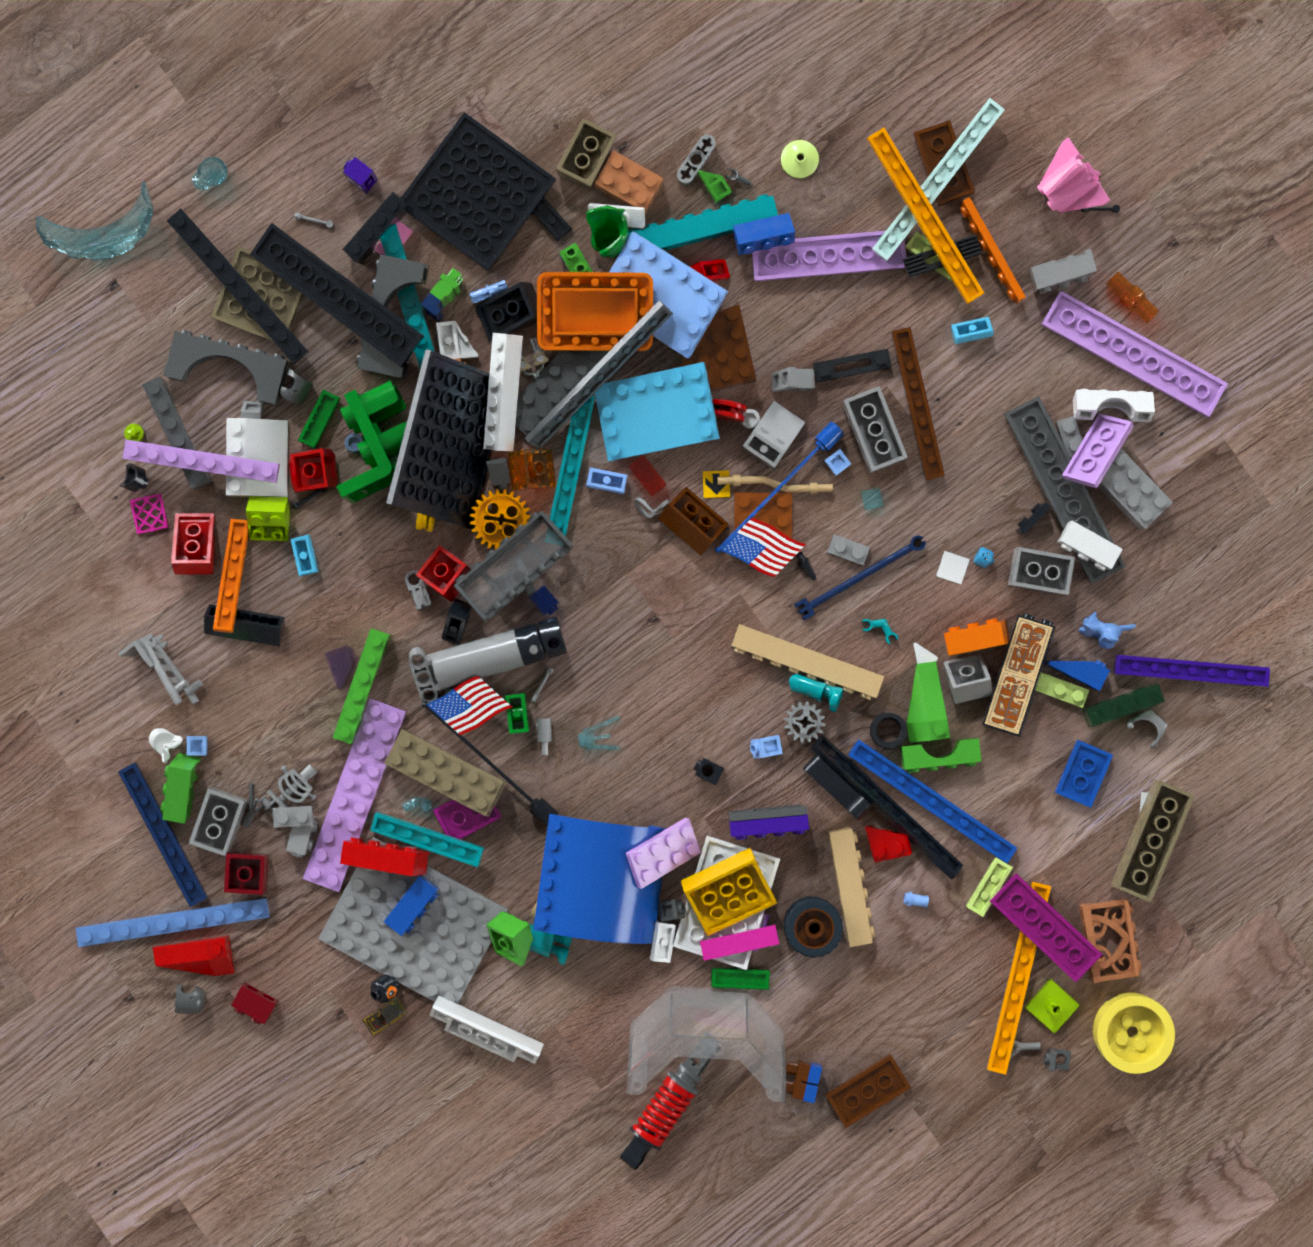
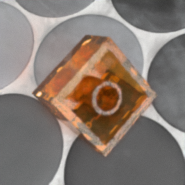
M522 449L508 453L512 491L556 487L552 449Z

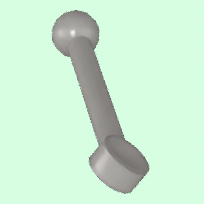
M301 213L294 215L296 220L303 219L326 225L328 228L334 226L331 220L323 221L303 216Z
M552 667L546 668V674L531 700L532 703H535L549 674L553 673Z

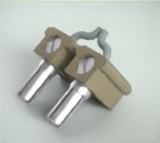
M533 338L538 349L536 350L531 339L530 342L534 350V365L540 369L537 370L536 374L533 372L528 373L532 370L531 365L528 364L526 357L524 358L521 354L520 375H533L535 378L539 376V372L544 369V366L549 364V359L545 356L544 351L540 350L537 339Z

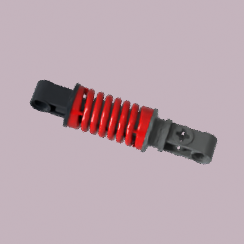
M705 1032L685 1063L679 1064L677 1072L669 1071L667 1073L668 1075L663 1081L664 1086L659 1087L660 1092L654 1094L656 1098H652L650 1100L651 1104L646 1106L647 1110L642 1112L645 1118L639 1117L637 1119L639 1123L630 1127L635 1136L620 1155V1159L632 1169L637 1170L651 1147L657 1150L662 1148L665 1137L670 1134L674 1125L677 1124L678 1118H681L682 1112L686 1110V1106L690 1105V1099L698 1095L699 1092L695 1086L703 1079L701 1074L711 1059L717 1054L722 1043ZM695 1058H700L701 1064L696 1065L697 1061Z

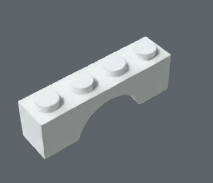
M1105 389L1076 390L1073 398L1074 419L1093 420L1100 410L1116 408L1126 413L1133 422H1151L1155 413L1153 392L1108 391Z

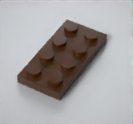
M950 120L913 133L927 176L932 173L957 140ZM965 162L937 196L936 202L938 206L975 193Z
M889 1054L825 1093L843 1125L847 1128L906 1092L911 1086L892 1055Z

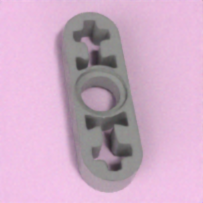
M706 134L700 137L677 172V180L680 184L689 185L698 174L697 172L701 170L715 149L716 141L713 136ZM708 140H710V141H711V142H710L711 147H709V146L706 147V149L704 150V153L707 154V155L705 156V155L701 152V150H702V148H703V146H704L703 141L707 142ZM699 155L702 161L700 164L694 165L691 162V157ZM686 164H688L692 168L689 172L690 178H685L683 180L681 173L687 172L689 167L686 166Z

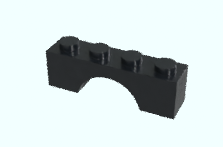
M392 192L342 250L356 263L363 264L374 251L381 236L395 223L400 222L412 207L399 194Z

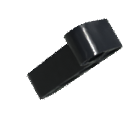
M816 754L803 767L816 782L857 820H860L871 809L872 806Z

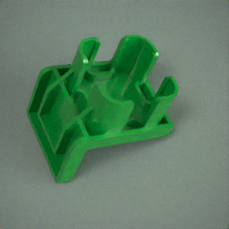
M391 380L363 394H359L356 390L344 394L349 405L341 408L340 411L350 430L353 429L355 434L362 432L365 441L358 443L357 446L367 465L370 464L372 469L336 486L341 498L352 504L391 486L407 422H403L383 433L378 426V423L406 409V404L396 385H392Z

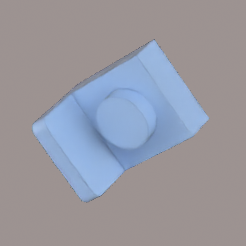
M779 735L751 740L750 750L754 759L783 754Z

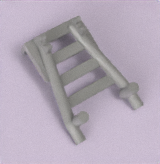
M149 634L133 641L118 653L120 657H135L140 654L149 667L155 668L175 705L182 702L178 695L182 690H184L193 705L199 702L194 691L203 686L202 681L198 679L189 685L163 650L168 644L167 641L161 642L164 635L154 637L153 634ZM166 673H171L173 677H168Z

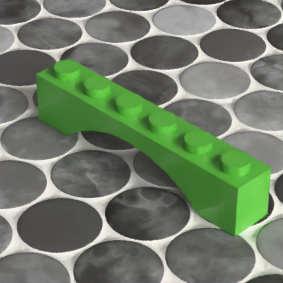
M370 629L333 735L334 739L353 744L361 724L371 687L391 639V634Z

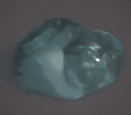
M214 156L206 158L199 165L197 172L191 177L194 188L203 191L210 188V186L222 184L228 176V168L220 158Z

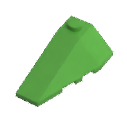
M936 661L916 664L906 722L909 743L950 738Z

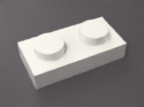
M655 923L650 956L651 961L670 963L676 924Z

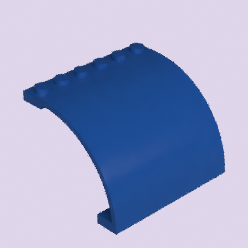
M549 814L533 930L603 942L653 943L662 877L642 889L637 888L625 853L667 828L652 825L649 827L620 825Z

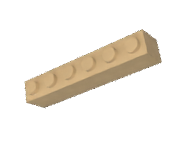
M851 827L828 831L849 947L873 943L872 938L875 937L874 928L869 925L868 920L872 918L870 907H866L865 900H868L867 889L862 886V881L865 880L863 869H859L858 862H861L860 851H856L855 843H858L857 833Z

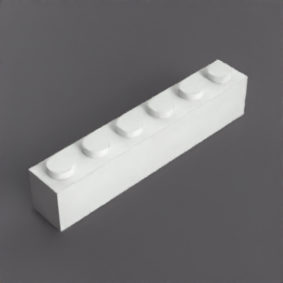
M493 333L483 449L513 451L523 336Z

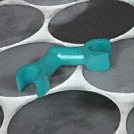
M886 619L862 620V622L868 621L870 624L869 628L862 630L870 631L872 628L881 627L886 635L885 640L888 644H890L888 640L890 635H894L896 640H898V635L892 632Z

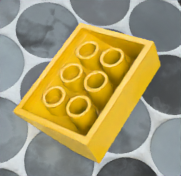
M751 848L681 880L684 893L707 936L777 904Z

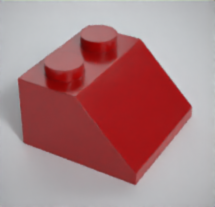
M439 545L416 576L448 601L452 602L459 593L454 587V584H456L455 580L462 574L466 575L471 570L464 562Z

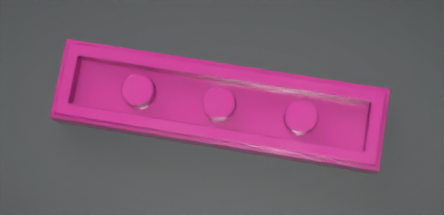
M776 925L700 941L704 961L780 944Z

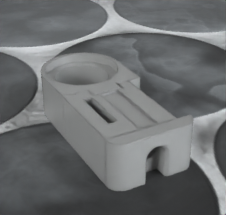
M410 571L405 577V582L408 590L412 591L414 603L417 605L415 609L419 610L430 606L432 601L425 582L420 579L418 584H410L409 577L412 574L418 573V571Z

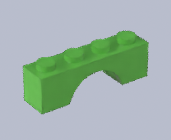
M978 738L957 740L954 749L943 757L930 756L920 744L900 746L902 769L908 770V773L919 772V768H927V771L938 770V766H946V769L958 768L957 764L964 763L965 767L977 766L976 762H981Z

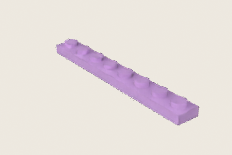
M125 440L122 458L277 483L280 467L278 463Z

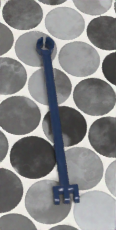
M914 536L910 544L814 600L808 602L804 598L795 603V607H799L802 604L804 608L798 610L799 614L804 611L808 612V614L802 617L803 621L815 615L813 608L911 551L924 549L926 541L921 542L919 547L914 545L915 540L921 541L924 537Z

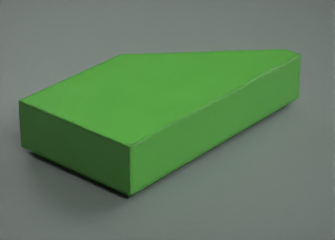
M701 170L697 172L715 203L732 193L723 176Z

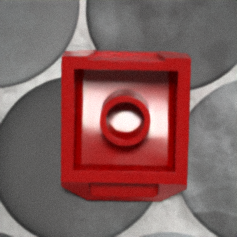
M321 448L290 454L289 468L291 485L294 492L336 487L339 479L337 476L336 456L332 449Z

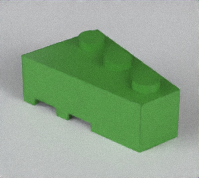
M178 753L170 765L166 766L164 777H167V781L162 791V794L165 795V800L162 802L160 810L163 813L162 820L185 824L190 818L194 799L193 786L194 781H197L198 777L195 774V768L200 763L201 757Z

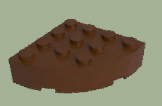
M739 304L715 314L691 357L686 358L683 356L680 367L705 362L711 392L756 381Z

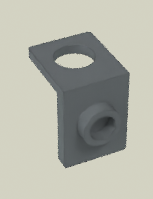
M1048 1047L1047 1053L1044 1055L1045 1067L1054 1072V1068L1069 1070L1071 1051ZM1057 1054L1065 1055L1066 1060L1061 1065L1055 1062Z

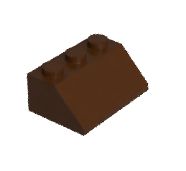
M687 487L673 499L658 517L664 525L671 529L700 556L729 525Z

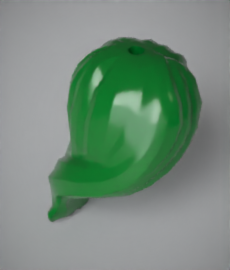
M606 205L590 209L586 213V220L592 232L591 245L602 257L613 259L619 255L624 247L628 234L627 221L623 215L625 209H617Z

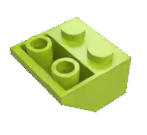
M249 496L246 517L250 540H289L290 511L288 497Z

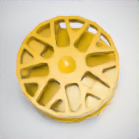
M418 513L416 530L426 529L427 532H432L435 518Z

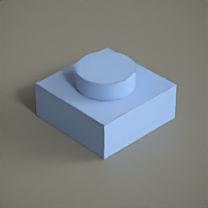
M841 449L824 461L835 476L851 465Z
M187 736V755H207L208 736Z

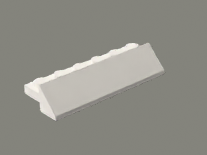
M438 996L430 1012L431 1017L447 1023L444 1031L512 1062L518 1056L535 1064L544 1045L441 996Z

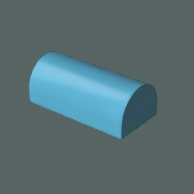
M989 317L951 325L955 345L994 335Z
M304 535L290 539L299 576L318 573L319 570L311 536Z

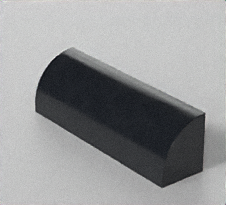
M209 604L204 615V634L280 647L285 617L237 609L233 633L213 631L217 605Z

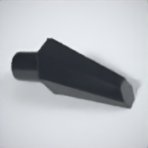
M798 552L796 554L798 566L814 581L816 575L809 558L805 557L803 552Z

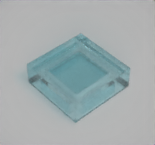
M880 487L860 492L865 511L884 506Z

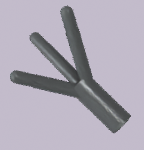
M252 782L249 784V810L241 824L246 828L249 827L254 815L265 808L263 805L256 808L258 798H255L253 802Z

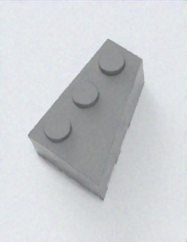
M1088 249L1080 255L1074 256L1072 254L1065 259L1053 260L1031 267L1028 272L1034 293L1040 291V294L1052 291L1051 288L1054 287L1063 289L1069 287V283L1076 281L1077 284L1088 282V278L1097 272L1092 250Z

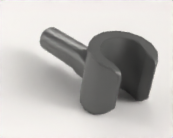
M727 168L731 170L732 175L731 177L724 175L726 179H736L750 186L751 181L739 175L736 169Z

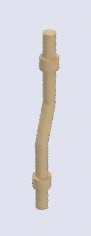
M733 475V477H717L718 485L765 484L776 489L781 484V482L766 476ZM817 482L809 483V485L785 484L780 491L785 493L809 492V494L833 492V484H817Z

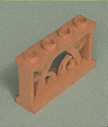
M1121 898L1079 904L1083 936L1098 951H1104L1108 957L1106 959L1103 955L1102 958H1099L1088 969L1090 981L1099 983L1101 981L1139 977L1141 963L1139 959L1137 960L1136 952L1139 949L1137 941H1134L1133 933L1136 932L1134 921H1131L1130 914H1133L1131 902ZM1113 907H1119L1122 910V917L1120 919L1116 918L1117 912L1112 914L1111 920L1108 919V913ZM1105 908L1103 916L1091 914L1092 909ZM1100 923H1103L1102 930L1096 933L1094 927L1099 926L1100 928ZM1124 923L1125 930L1119 925ZM1107 925L1114 929L1122 938L1117 949L1112 954L1107 948L1095 942V940L1105 934ZM1127 958L1130 963L1128 969L1125 971L1119 970L1114 962L1117 961L1123 965L1122 960ZM1110 965L1115 972L1100 975V971Z

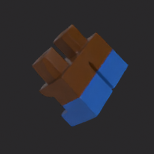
M798 1060V1062H787L785 1073L795 1076L793 1081L783 1079L781 1090L791 1094L792 1098L814 1103L818 1089L817 1084H819L822 1071L821 1064L807 1063Z

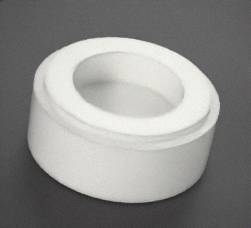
M753 409L743 412L745 420L741 424L747 429L755 428L760 421L758 412Z

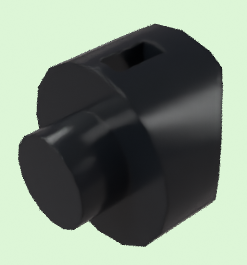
M132 463L127 464L125 480L120 487L132 492H137L140 488L145 489L149 482L145 469Z

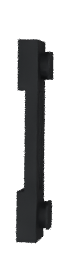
M976 235L954 242L964 260L982 253ZM934 249L903 259L909 278L944 267L941 261L929 265L925 264L924 259L937 255Z
M888 349L813 363L816 383L892 367ZM870 358V366L834 373V365Z

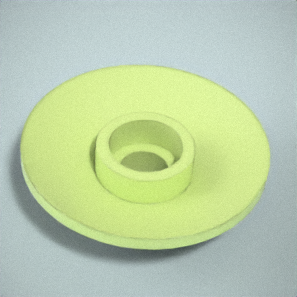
M796 140L789 143L781 155V164L784 171L794 178L810 176L815 172L819 163V155L816 148L804 140ZM803 155L804 159L800 161L797 159V156Z

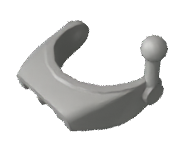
M1151 709L1128 720L1127 728L1132 729L1134 727L1133 723L1139 720H1148L1154 723L1157 727L1158 735L1150 744V747L1153 748L1157 746V742L1161 739L1168 726Z

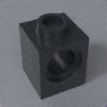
M703 757L702 761L698 759L693 770L696 771V776L716 785L724 767ZM706 765L713 767V773L709 776L704 775L702 772L703 767Z

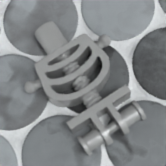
M309 764L299 774L295 769L288 771L287 767L283 765L281 770L285 774L278 781L279 789L282 792L281 796L278 797L269 789L267 793L273 800L270 802L266 795H264L258 802L265 807V811L269 808L273 812L274 807L272 805L275 802L280 805L278 807L280 808L288 807L284 803L287 799L295 803H301L308 796L311 800H315L316 795L310 793L313 787L308 781L317 773V770ZM289 775L291 776L292 780L294 781V783H292V784H291L290 781H289V778H288ZM284 779L288 786L286 790H284L282 785ZM301 788V789L305 790L306 793H302V792L298 791L297 789ZM295 793L299 796H302V798L295 799L291 797V795Z

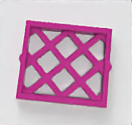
M162 494L130 500L137 534L169 528ZM150 498H158L154 504L148 501ZM144 500L141 507L135 504L137 501ZM159 501L161 504V508L156 506ZM147 503L152 506L149 512L143 509ZM135 507H137V508L139 509V511L137 512V514H136V511H135ZM155 508L160 511L157 517L151 514ZM141 511L147 514L144 520L138 517ZM162 514H163L164 522L159 519ZM149 516L155 519L152 525L146 522ZM137 519L142 522L140 526H138ZM157 521L163 524L162 527H154ZM144 524L150 527L149 530L142 531L141 529Z

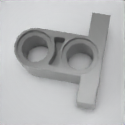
M788 367L771 373L772 392L815 389L814 369Z

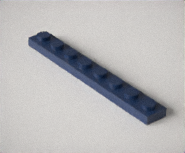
M137 762L118 771L188 905L192 907L207 899L208 895L169 822L162 820L163 813L160 811L161 807Z

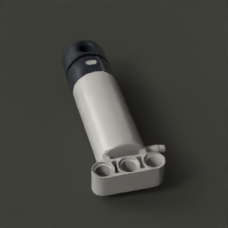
M557 616L539 621V628L536 623L427 655L425 650L420 647L412 648L409 652V666L422 702L427 701L429 703L438 698V691L444 690L445 694L452 690V687L458 686L475 676L485 678L546 660V653L549 659L567 654ZM420 656L422 657V659L420 661L413 660V657ZM421 673H426L428 676L426 678H420L418 675ZM427 690H431L434 693L432 695H426L424 692Z

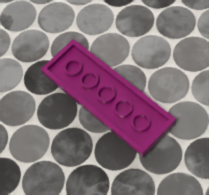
M1017 873L989 900L1075 982L1103 955Z

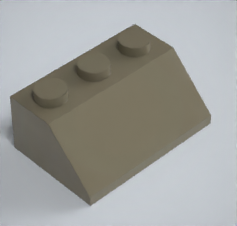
M582 118L556 169L557 174L573 183L591 187L617 135Z

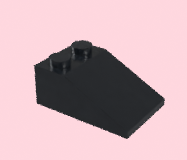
M519 282L476 306L489 342H492L493 333L512 334L537 323V294L532 283Z

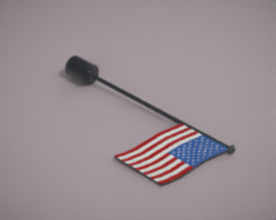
M480 676L464 681L449 693L429 703L427 701L422 702V708L425 707L531 802L529 812L543 825L548 826L549 814H559L542 797L540 799L536 797L533 800L462 736V734L478 728L496 714L513 707Z

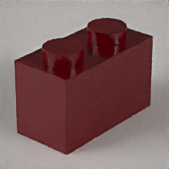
M245 982L240 987L230 1006L234 1007L235 1012L250 1016L253 1022L265 1024L279 1001Z

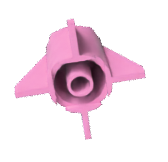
M1070 138L1065 139L1061 143L1042 181L1037 186L1043 196L1046 195L1049 199L1047 202L1049 207L1053 211L1057 210L1059 213L1102 206L1110 201V198L1100 185L1101 182H1098L1101 173L1094 170L1089 162L1084 163L1082 161L1084 157L1078 152Z

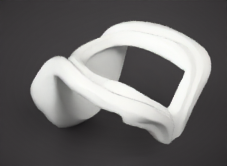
M164 728L154 729L149 736L150 745L161 754L162 761L165 764L170 759L168 750L178 747L183 741L181 736H176Z

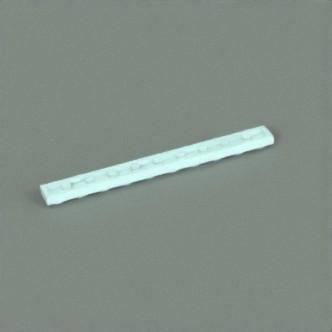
M991 98L988 99L921 185V189L930 204L933 203L1005 109ZM907 205L872 248V251L886 262L917 223Z

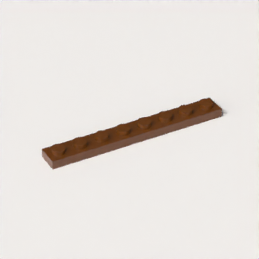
M911 327L894 330L891 332L925 481L944 477L945 473Z

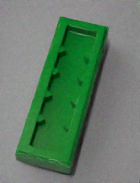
M323 389L297 441L316 450L341 398Z
M712 967L711 987L769 990L770 970Z

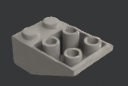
M774 401L746 440L742 449L774 470L806 422Z

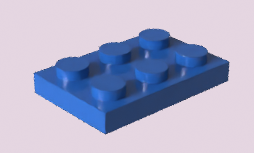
M1076 739L1054 793L1091 808L1113 754Z

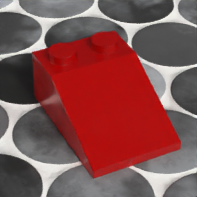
M175 513L171 558L174 574H214V513Z

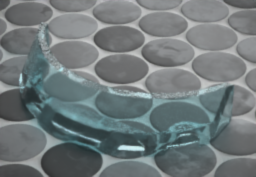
M146 181L141 182V191L132 209L112 224L94 229H73L57 225L42 216L36 217V230L46 246L66 253L71 258L79 259V257L91 258V260H104L112 258L114 255H121L135 247V244L142 237L144 238L151 223L153 204Z

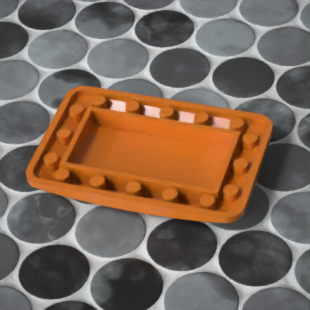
M544 272L540 274L537 278L538 345L544 350L610 351L653 307L652 277L648 273ZM653 335L637 351L648 350L653 344Z

